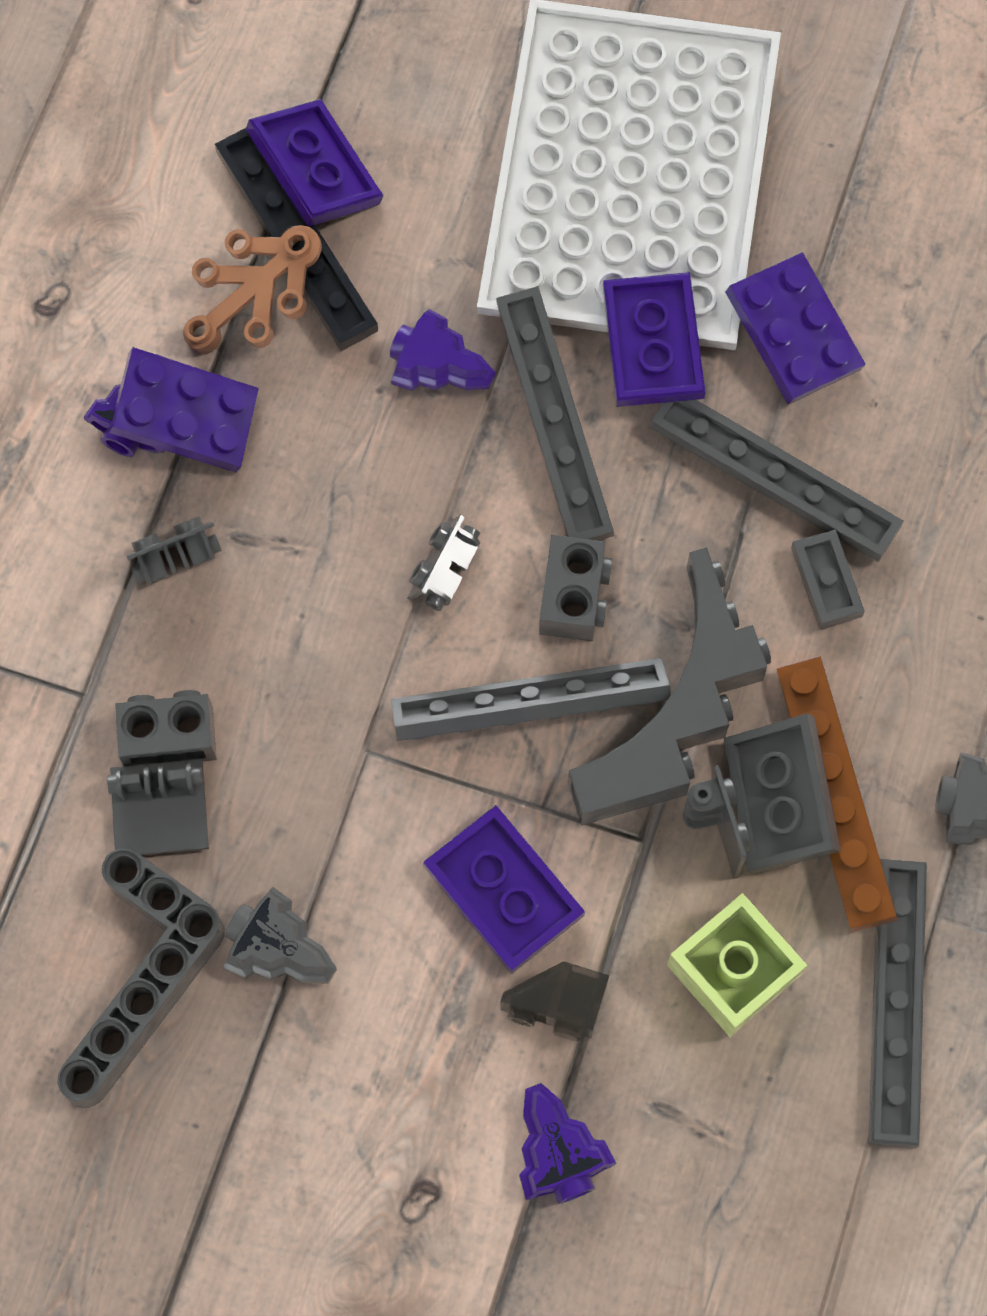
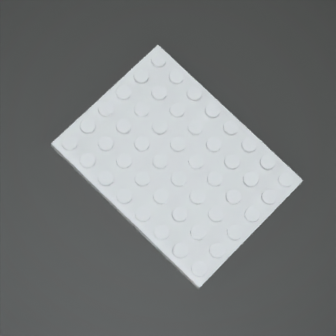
M530 0L480 285L477 314L500 317L496 304L497 297L539 286L550 324L608 332L603 280L690 272L699 345L735 350L740 318L725 291L729 285L746 278L781 32L552 1Z

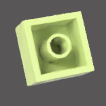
M742 893L672 952L667 966L727 1035L732 1037L799 979L807 964Z

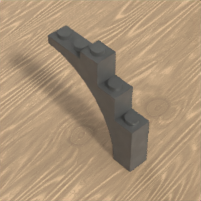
M707 547L689 553L687 573L694 599L695 634L691 655L679 684L660 712L632 739L602 758L569 770L568 785L581 826L686 796L690 786V779L695 778V773L688 752L680 753V750L725 738L729 722L733 721V712L727 695L719 696V693L763 681L767 665L771 664V655L767 642L764 638H757L753 625L735 630V628L739 627L737 610L732 601H725L721 587L725 586L723 570L718 560L712 562Z

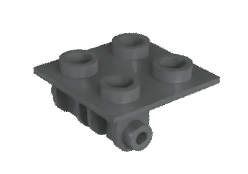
M195 517L173 526L176 535L160 541L155 533L132 542L134 551L126 554L128 560L135 557L138 559L139 564L131 567L137 583L147 581L149 585L156 580L169 576L159 553L162 550L173 575L177 574L168 548L176 545L185 569H189L188 561L180 544L182 542L186 545L193 565L214 559V554L222 551L215 534L207 537L204 531L213 527V522L203 524L200 517Z
M203 759L110 768L111 775L107 776V786L109 794H112L115 850L129 848L143 856L209 849Z
M715 766L711 780L697 783L689 789L683 810V820L692 829H702L713 825L718 826L730 869L735 879L739 877L742 866L747 861L746 851L751 850V843L745 824H737L732 810L733 806H737V797L733 783L730 778L723 779L719 766Z

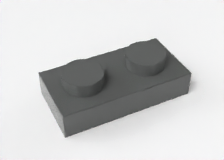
M836 530L793 541L791 550L819 629L863 617L865 610Z

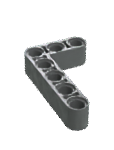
M119 848L106 856L102 864L103 878L118 898L165 932L69 1056L58 1073L57 1083L61 1093L73 1104L83 1108L98 1105L106 1097L221 945L224 938L225 929L217 911L210 904L139 853L129 848ZM134 865L138 867L137 874L131 882L118 883L115 881L118 870L123 866ZM167 891L175 894V900L168 909L155 910L152 908V902L159 893ZM208 918L213 921L212 929L206 936L198 938L189 935V929L195 920ZM179 956L184 959L183 967L176 975L165 976L160 973L161 965L166 958ZM142 994L154 996V1005L148 1013L143 1015L132 1013L131 1005L136 997ZM114 1032L122 1033L124 1035L122 1049L114 1054H104L102 1043L105 1037ZM84 1071L92 1072L94 1074L92 1088L84 1094L73 1093L72 1082L74 1078Z

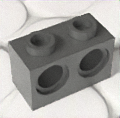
M551 535L539 620V635L593 641L595 626L604 627L607 600L598 599L600 584L609 585L612 558L604 557L605 541ZM581 561L588 564L591 569L587 573L576 574L570 571L568 566L573 562ZM576 603L581 605L585 612L580 616L572 617L565 614L562 608L567 604Z
M183 690L174 693L172 698L155 699L151 695H135L129 697L127 702L115 703L118 757L123 766L203 759V761L217 760L214 713L208 694H201L196 690ZM195 717L201 720L200 725L193 732L183 733L178 731L179 724L186 718ZM142 722L154 724V729L148 736L142 738L132 736L133 729Z

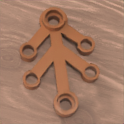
M302 225L294 226L285 231L281 237H250L247 232L241 229L233 230L226 236L225 247L235 259H245L251 254L275 256L264 266L216 265L210 258H201L194 263L192 276L202 287L210 288L216 284L242 285L206 316L197 315L187 321L183 329V337L192 350L200 354L214 351L221 342L220 328L252 300H254L253 317L245 325L244 335L254 347L263 348L269 345L273 339V330L270 324L275 281L287 270V290L279 295L277 300L278 308L289 319L300 318L305 313L307 304L303 296L306 269L316 263L322 249L321 240L312 228ZM240 239L246 240L245 245L241 249H233L236 241ZM305 241V245L301 250H292V247L297 242ZM205 268H213L209 277L201 278V272ZM298 299V305L294 309H286V303L289 300ZM198 327H206L203 335L199 337L193 336ZM264 327V335L254 339L252 335L255 329Z

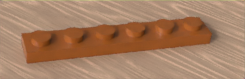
M821 656L777 668L790 718L806 713L815 717L841 852L833 853L829 856L851 933L897 921L892 898Z

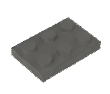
M806 713L723 738L730 777L737 797L736 810L738 821L745 824L751 843V850L746 851L748 872L758 874L841 852L814 716Z

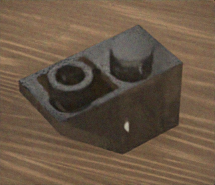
M563 961L503 992L500 1010L508 1012L507 1019L520 1025L534 1027L537 1021L553 1026V1033L568 1040L580 1041L581 1036L592 1038L610 975Z

